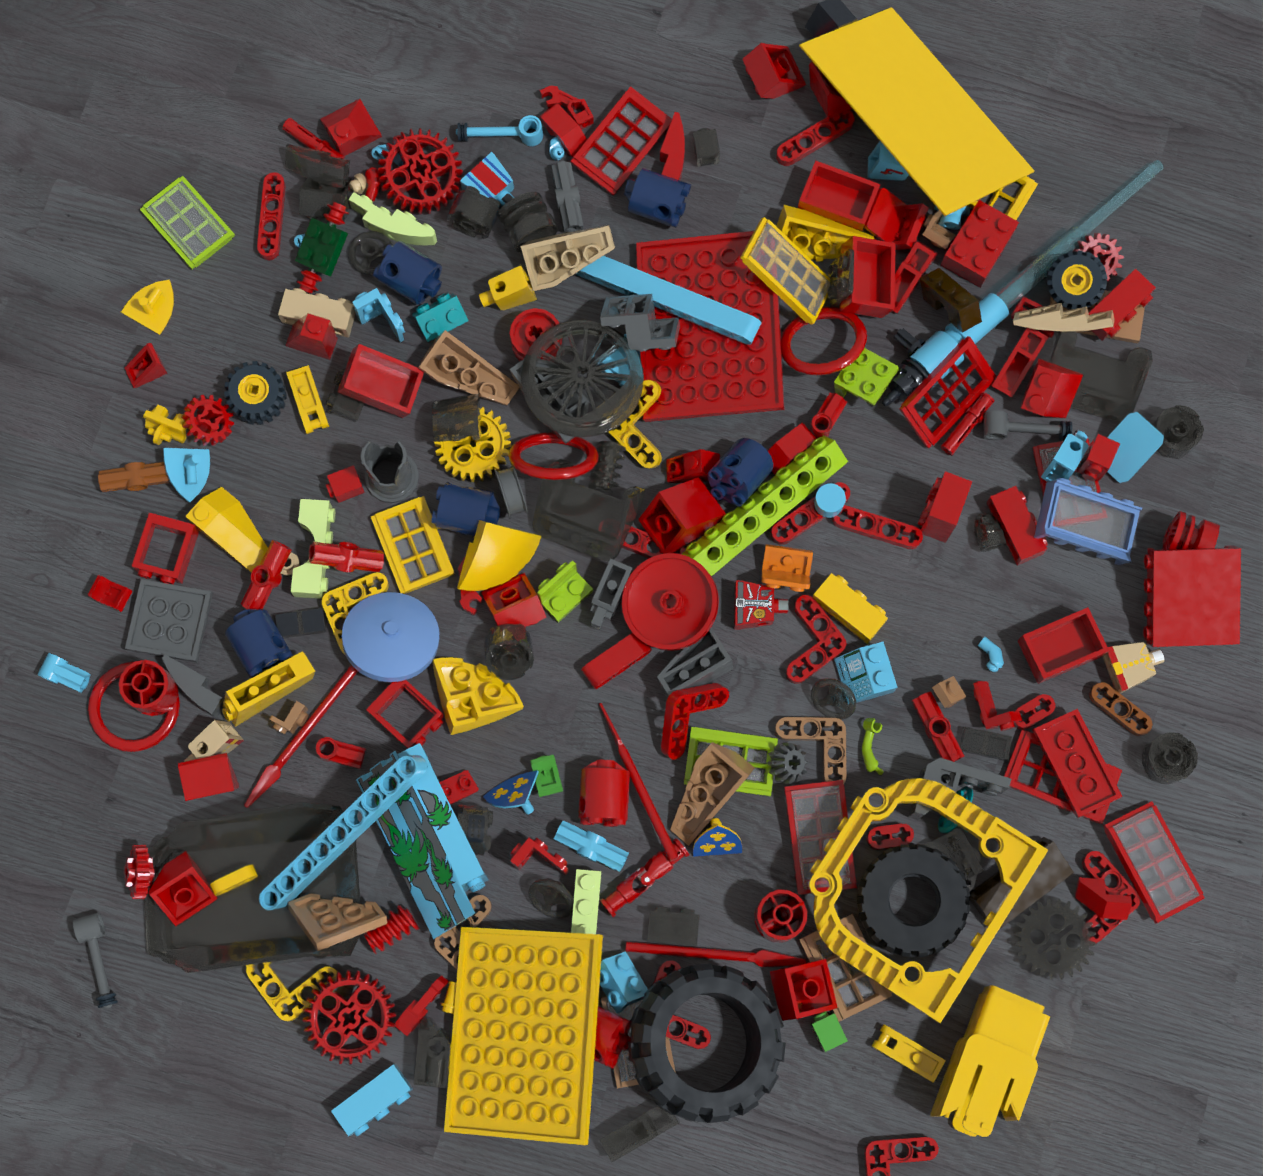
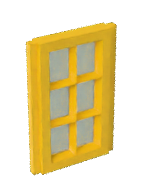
M424 496L371 516L400 593L407 594L455 574L436 525L431 522L432 515Z

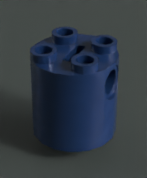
M642 168L637 179L630 178L625 188L624 196L629 201L628 212L676 228L680 216L684 214L686 208L684 200L685 197H688L691 184Z
M398 241L394 246L391 244L386 246L382 254L385 258L373 273V276L379 282L417 305L423 303L428 296L434 297L438 293L442 285V281L439 280L442 271L441 264L403 241Z
M738 439L708 472V480L712 488L711 494L713 497L742 506L773 470V460L766 448L752 439Z
M446 482L443 487H438L436 500H439L438 510L434 509L431 521L432 524H436L437 529H448L459 534L475 537L479 520L498 524L500 507L494 492L473 487H459L449 482Z
M244 610L233 617L234 623L225 631L227 639L250 679L293 657L292 652L267 610Z

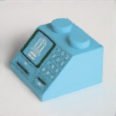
M884 642L858 648L834 659L848 705L894 693L898 688Z

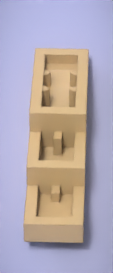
M1062 303L1017 312L1014 315L1013 323L1017 326L1037 330L1062 332L1089 331L1113 327L1114 314L1113 310L1089 315L1087 307L1063 312Z

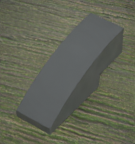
M164 654L162 659L176 684L203 710L217 718L223 708L224 699L207 689L211 681Z

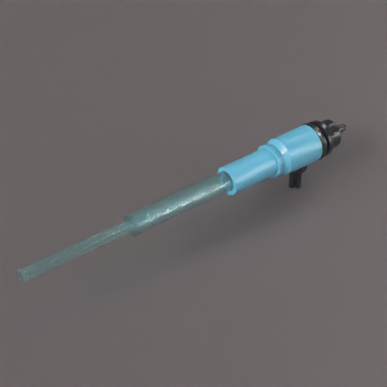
M1155 160L1081 226H1072L995 294L988 293L979 301L981 323L963 333L951 323L946 326L945 331H937L927 341L924 339L916 340L904 328L899 329L894 339L908 350L907 357L909 359H904L898 365V371L888 385L891 392L885 396L882 404L888 406L896 399L904 402L962 339L969 336L975 344L1009 315V309L1048 276L1051 265L1059 256L1069 251L1073 252L1074 249H1079L1078 241L1086 242L1085 236L1164 169L1163 164L1159 160ZM965 352L955 362L956 366L964 361ZM952 367L942 375V379L953 371ZM938 381L927 392L931 391L938 384Z

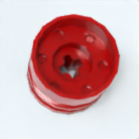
M1178 511L1166 530L1162 550L1215 548L1220 525L1203 519L1195 528V516L1190 515L1186 520V513Z

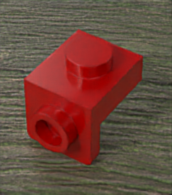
M98 575L88 596L104 606L122 612L133 591Z

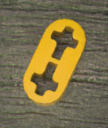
M251 864L215 880L210 886L214 895L219 896L254 880L258 875L254 865Z

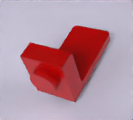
M977 681L973 683L975 688L974 697L979 702L981 709L980 718L986 729L1000 728V731L1014 728V723L1022 721L1020 711H1010L997 715L988 682Z
M468 770L439 782L450 805L475 794L479 790Z

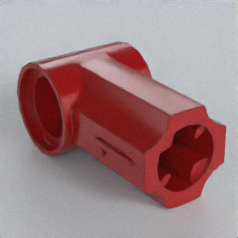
M830 392L818 413L813 417L809 429L816 438L828 437L847 405V401L837 393ZM823 424L827 429L819 430L815 425Z
M330 737L321 738L316 744V752L321 760L361 769L366 748L336 741ZM327 743L334 746L333 753L331 755H323L321 753L323 745Z

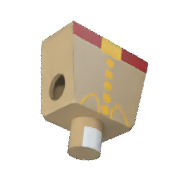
M1144 642L1108 647L1109 652L1103 656L1114 689L1120 694L1156 675L1154 665L1164 663L1162 651L1157 649L1148 652Z
M214 720L188 745L192 754L184 762L223 753L228 754L244 740L230 722Z

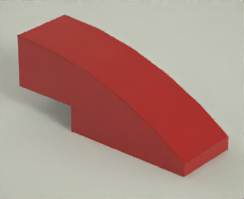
M675 112L660 150V161L665 163L662 175L681 181L684 165L685 138L680 114Z
M916 241L908 256L895 273V310L893 311L897 314L938 254L919 241Z
M1026 328L992 387L1012 398L1046 343L1048 336L1036 329Z

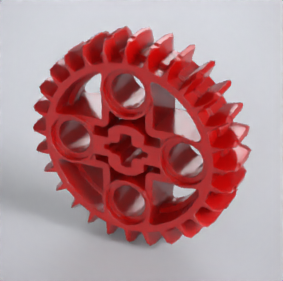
M421 128L418 130V135H414L413 130L410 129L408 137H406L404 132H401L400 141L394 136V146L387 143L386 148L388 151L382 150L381 152L385 159H379L378 161L379 165L384 166L378 168V174H383L378 180L379 183H385L381 187L382 191L389 190L386 195L387 199L394 196L393 205L395 206L401 202V210H404L406 206H410L411 214L414 208H418L419 215H421L423 208H426L428 214H430L432 206L437 211L440 210L439 203L446 207L448 205L446 198L454 199V194L451 191L456 193L459 191V187L455 184H461V178L457 176L463 174V170L458 169L462 165V161L455 160L458 158L459 153H451L454 145L446 146V137L439 141V133L431 137L430 129L426 135H422ZM420 144L432 146L437 150L425 155ZM413 147L416 153L408 155L404 152V149ZM397 153H399L404 165L391 171L392 162ZM443 158L447 164L445 166H438L435 160ZM417 167H418L421 171L424 170V177H423V175H421L419 172L416 173V168H417ZM449 172L448 182L445 188L441 190L437 178ZM396 177H402L406 182L403 185H397L393 180ZM416 188L421 200L410 198L403 193ZM427 188H433L436 191V195L427 196L424 191Z
M347 970L346 977H342L338 971L336 980H333L328 975L327 985L320 981L319 986L321 990L312 989V993L316 996L315 999L307 997L306 1001L312 1004V1006L304 1007L303 1011L310 1013V1016L303 1018V1022H310V1025L305 1027L304 1031H312L307 1040L312 1041L315 1039L317 1041L313 1049L315 1050L321 1046L323 1048L321 1056L329 1052V1061H332L335 1056H339V1064H342L344 1058H348L349 1064L352 1065L353 1057H357L359 1063H362V1055L366 1054L371 1059V1050L380 1053L378 1044L387 1045V1041L383 1037H392V1032L387 1030V1028L395 1027V1023L389 1021V1018L396 1016L395 1012H389V1009L394 1007L395 1004L394 1002L387 1003L386 1000L391 997V994H382L386 986L382 985L377 988V978L369 982V973L362 979L360 978L359 970H357L355 977H351L350 970ZM344 985L358 986L348 1000L334 991V989ZM361 990L370 991L372 998L369 1002L362 1003L358 1000L357 995ZM325 996H333L336 999V1006L327 1009L323 1006L322 999ZM375 1000L378 1001L381 1008V1024L367 1015ZM342 1002L343 1004H345V1006H343L340 1009V1012L338 1014V1021L340 1022L338 1025H336L335 1023L337 1021V1016H335L334 1013L338 1011L340 1004ZM361 1009H363L362 1017L365 1019V1021H363L360 1024L359 1031L357 1032L354 1028H356L360 1023L361 1013L359 1012ZM318 1010L332 1020L324 1034L321 1033L318 1026ZM355 1010V1021L353 1022L352 1020H350L348 1023L346 1022V1024H344V1013L346 1012L347 1014H349L351 1011ZM368 1025L374 1026L377 1030V1034L373 1038H367L363 1035L362 1031ZM332 1031H336L341 1035V1041L337 1044H331L327 1039V1035ZM351 1034L365 1043V1045L355 1049L341 1048Z

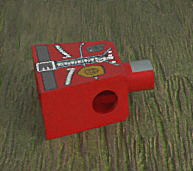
M736 580L734 630L772 625L774 613L788 614V599H774V588Z

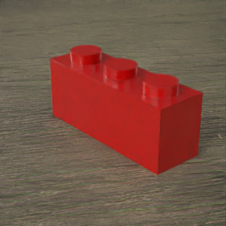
M1137 269L1133 270L1089 312V315L1113 310V327L1091 331L1101 341L1108 335L1111 338L1120 331L1121 327L1119 325L1124 320L1128 323L1137 314L1135 310L1140 305L1144 308L1154 298L1151 294L1156 287Z
M1014 486L990 496L986 503L1017 566L1043 555L1047 550V540L1045 537L1034 538L1037 520L1025 505L1027 501L1024 493L1018 491L1017 487Z

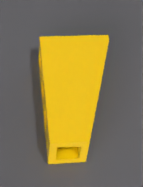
M302 651L226 691L222 709L225 719L228 722L232 721L235 727L312 680L315 670Z

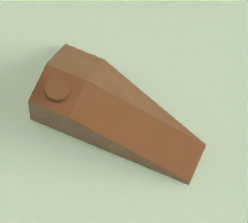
M446 330L437 336L418 367L436 382L506 406L519 389L515 382Z
M712 742L695 762L692 775L670 830L689 846L755 768L737 752Z

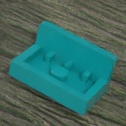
M444 293L436 298V302L430 305L425 303L416 308L417 312L412 314L427 342L437 338L444 330L448 332L469 321L455 294Z

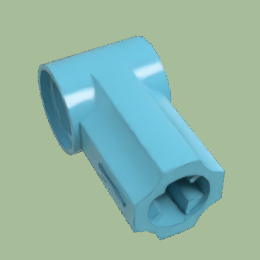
M51 653L47 654L37 674L53 683L63 684L80 693L86 689L91 676L86 671L68 664L66 660Z

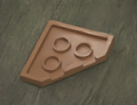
M308 894L288 902L289 911L317 951L329 948L332 945L387 924V917L376 902L366 901L365 905L353 903V899L333 897L332 900L321 899L318 894Z

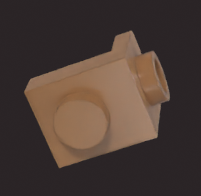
M939 210L935 215L930 214L923 225L926 227L923 236L930 239L931 243L936 247L947 249L956 235L937 224L942 215V212Z
M954 676L932 687L944 708H950L966 697Z
M296 701L284 722L271 715L269 720L274 723L272 728L284 735L287 731L294 734L298 726L302 727L306 722L308 708Z

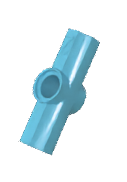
M562 821L554 837L555 841L577 851L576 853L593 862L598 861L618 872L623 868L629 852L606 842L605 838L591 831H584L565 821Z

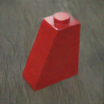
M307 313L293 324L286 347L330 360L338 339L329 319Z

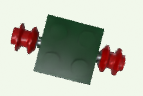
M333 202L332 206L327 204L330 212L323 214L330 223L327 222L326 224L311 218L295 258L296 262L309 267V270H311L301 271L300 273L304 276L303 280L297 281V283L301 284L299 289L311 294L314 290L319 291L316 288V283L323 281L320 275L316 273L321 272L330 277L332 276L348 236L347 232L337 229L335 225L345 224L342 218L343 215L349 214L345 212L347 207Z

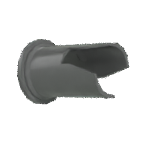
M368 441L365 447L362 448L361 461L366 469V486L375 498L382 502L396 503L412 495L418 485V468L412 458L407 455L406 448L400 441L395 443L394 446L386 445L381 447L377 443ZM389 458L401 460L402 463L398 467L394 478L395 483H380L373 474L378 463Z

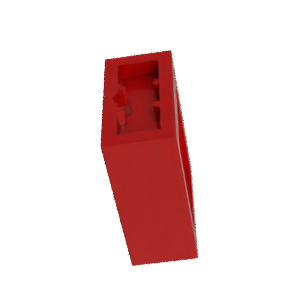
M149 513L132 563V567L138 572L137 575L146 579H151L152 576L161 578V582L174 585L175 582L182 584L200 530L195 524ZM155 528L185 536L174 571L143 564Z
M407 680L392 682L366 709L376 721L407 749L419 743L423 746L427 740L425 737L430 731L436 732L443 724L442 719L444 718L442 712ZM404 690H407L434 715L410 741L381 716Z

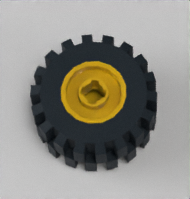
M1083 250L1069 251L1059 256L1051 265L1047 278L1048 290L1053 300L1057 303H1062V307L1066 309L1089 308L1100 300L1106 289L1107 274L1105 267L1100 262V259L1090 252H1083Z
M252 361V365H248L247 362L242 363L243 368L241 369L238 366L235 367V374L230 373L227 377L229 382H225L224 385L226 389L224 392L226 402L233 414L238 416L239 420L243 422L246 420L251 425H254V422L263 425L264 420H268V422L273 421L272 417L274 415L278 417L281 414L279 410L280 408L284 409V400H287L286 388L280 375L277 374L273 367L269 368L268 364L263 362L259 365L258 361Z

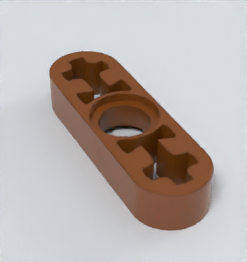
M1104 682L1097 683L1090 689L1089 697L1092 703L1135 736H1143L1151 730V718L1109 684ZM1096 689L1098 691L1104 689L1106 691L1104 695L1109 700L1113 698V696L1116 699L1113 702H1111V704L1108 707L1106 706V704L1109 701L1104 697L1098 699V692L1096 691ZM1116 703H1123L1126 706V715L1119 716L1115 713L1114 706ZM1132 712H1134L1135 715L1132 716V718L1136 721L1142 719L1144 721L1143 726L1145 727V729L1141 728L1140 730L1136 729L1137 723L1134 720L1131 719L1127 722L1125 721V719L1130 717Z

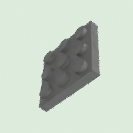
M141 579L125 649L127 651L162 657L165 654L173 659L198 663L213 596L212 591Z

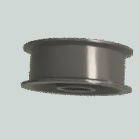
M511 464V468L498 472L494 469L509 519H511V515L522 511L528 514L514 466Z

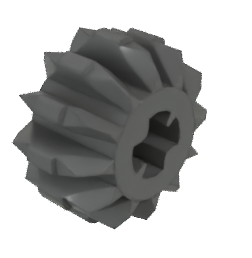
M784 742L774 746V751L768 753L771 761L766 764L771 766L769 773L775 775L776 781L792 784V782L802 780V775L807 773L804 766L809 762L804 760L807 753L801 751V745Z

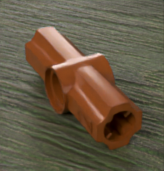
M132 462L124 465V468L99 471L98 482L102 492L123 489L141 491L151 485L171 483L166 473L164 462L151 464Z

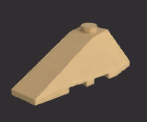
M607 225L530 240L523 244L521 249L532 289L537 291L558 285L615 249L610 226Z

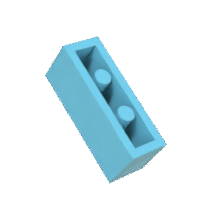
M393 1064L331 1110V1112L348 1136L355 1133L358 1137L369 1129L367 1123L376 1118L379 1121L389 1114L388 1108L395 1102L399 1106L411 1097L409 1092L413 1088L397 1065Z

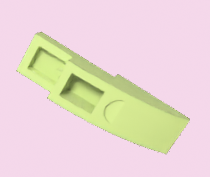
M354 192L349 198L351 208L364 216L362 218L364 226L370 231L397 242L403 241L407 244H436L435 230L426 223L422 225L417 222L411 213L407 211L403 213L396 209L392 215L386 208L375 206L367 196H359Z

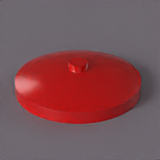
M676 553L656 555L642 562L629 576L622 595L623 615L632 633L645 644L661 650L684 649L701 640L712 627L719 606L716 584L706 568L696 560Z

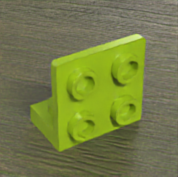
M864 348L859 358L850 366L842 369L834 381L835 393L844 398L846 393L849 392L869 404L875 405L897 373L898 366Z
M571 561L569 564L567 562L563 563L556 570L557 575L551 580L547 578L538 587L539 591L537 594L541 605L558 623L593 592V588L577 573V566L574 561Z

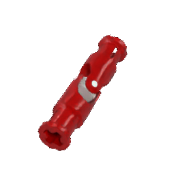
M677 838L673 840L672 844L679 859L670 862L665 850L663 852L659 851L649 859L644 867L637 869L617 885L616 890L607 898L599 900L612 917H615L616 912L625 904L632 903L651 887L656 879L665 876L671 871L673 865L681 858L690 855ZM637 877L644 886L633 889L632 883Z

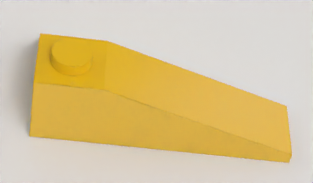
M783 205L776 226L811 260H816V262L834 258L841 260V245L852 236L874 239V236L809 211ZM783 247L777 256L780 260L788 262L792 258Z
M223 487L201 498L186 515L191 524H195L203 534L249 572H252L256 566L261 564L268 547L240 501Z

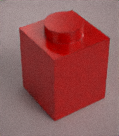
M354 465L327 475L330 482L326 484L327 490L331 498L336 497L338 503L365 493Z

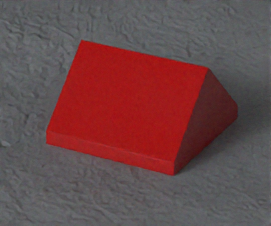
M812 61L809 64L810 87L827 117L829 118L853 109Z
M227 753L178 763L185 801L230 792L239 788L238 780Z

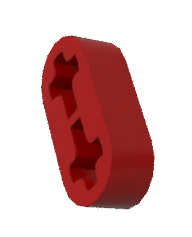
M1042 694L1019 707L1015 711H1020L1022 715L1031 712L1032 716L1026 720L1028 724L1022 721L1014 723V726L1025 730L1049 716L1055 709L1054 699L1047 694ZM1039 700L1043 703L1048 702L1047 712L1044 709L1036 712L1035 708L1040 705Z
M903 823L879 826L868 832L867 843L875 850L894 848L912 842L914 832L909 825ZM900 828H902L904 832H908L909 836L905 838V842H902L899 837L892 838V834L899 833ZM875 832H879L880 836L888 835V839L882 840L881 845H877L876 841H872V837L876 834Z

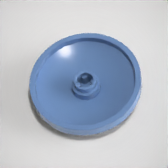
M396 592L379 593L360 601L347 615L342 629L343 650L348 661L361 674L383 682L404 681L423 672L435 658L439 646V627L433 613L418 599Z

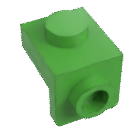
M554 755L540 756L530 761L532 770H538L539 772L535 781L539 797L563 791Z

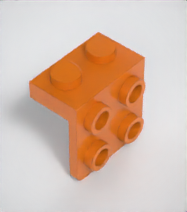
M766 544L762 565V583H766V586L770 588L787 586L790 587V590L797 592L810 589L813 551Z

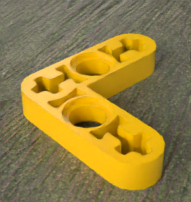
M645 380L640 383L606 422L608 432L645 468H656L662 460L660 451L634 426L661 395L660 385L652 380ZM646 386H648V387H652V386H653V387H654V388L652 389V392L654 393L653 396H652V395H647V396L643 399L644 401L647 402L646 404H644V402H643L641 399H639V398L636 397L637 395L643 397V396L646 394V392H647V390L645 389V387H646ZM632 401H636L639 404V411L634 415L628 411V405ZM624 415L631 419L630 421L624 419L620 424L622 429L614 430V420L620 421ZM634 434L640 440L636 448L630 447L628 443L629 437ZM644 448L648 454L654 453V463H647L648 457L643 452H640L639 455L637 452Z
M372 573L327 592L322 598V606L344 655L342 638L340 639L342 630L336 629V621L340 618H346L349 614L348 609L354 607L365 598L387 592L389 582L382 573ZM375 579H378L380 582L384 581L381 584V589L377 590L376 587H372L369 589L371 594L368 595L362 585L366 583L370 587L374 585ZM354 587L362 590L361 597L356 600L349 597V591ZM331 597H334L335 600H340L336 605L341 613L335 614L331 605L327 606L330 603Z
M254 959L250 961L246 968L249 979L276 1015L284 1021L295 1020L305 1012L303 1011L304 1007L312 1006L301 996L302 990L305 987L319 990L312 983L315 979L319 983L325 978L324 972L328 974L333 972L334 976L332 978L336 980L338 972L335 968L323 967L290 993L265 960ZM255 964L258 966L264 965L262 973L265 977H269L270 974L273 977L266 980L262 986L259 984V982L264 981L260 975H253L255 971L253 966ZM271 983H277L280 987V993L276 997H270L267 994V986ZM296 995L298 1001L304 1007L300 1009V1006L297 1005L292 1009V1016L289 1014L283 1015L282 1012L285 1010L283 1005L295 1003L296 1001L292 997Z

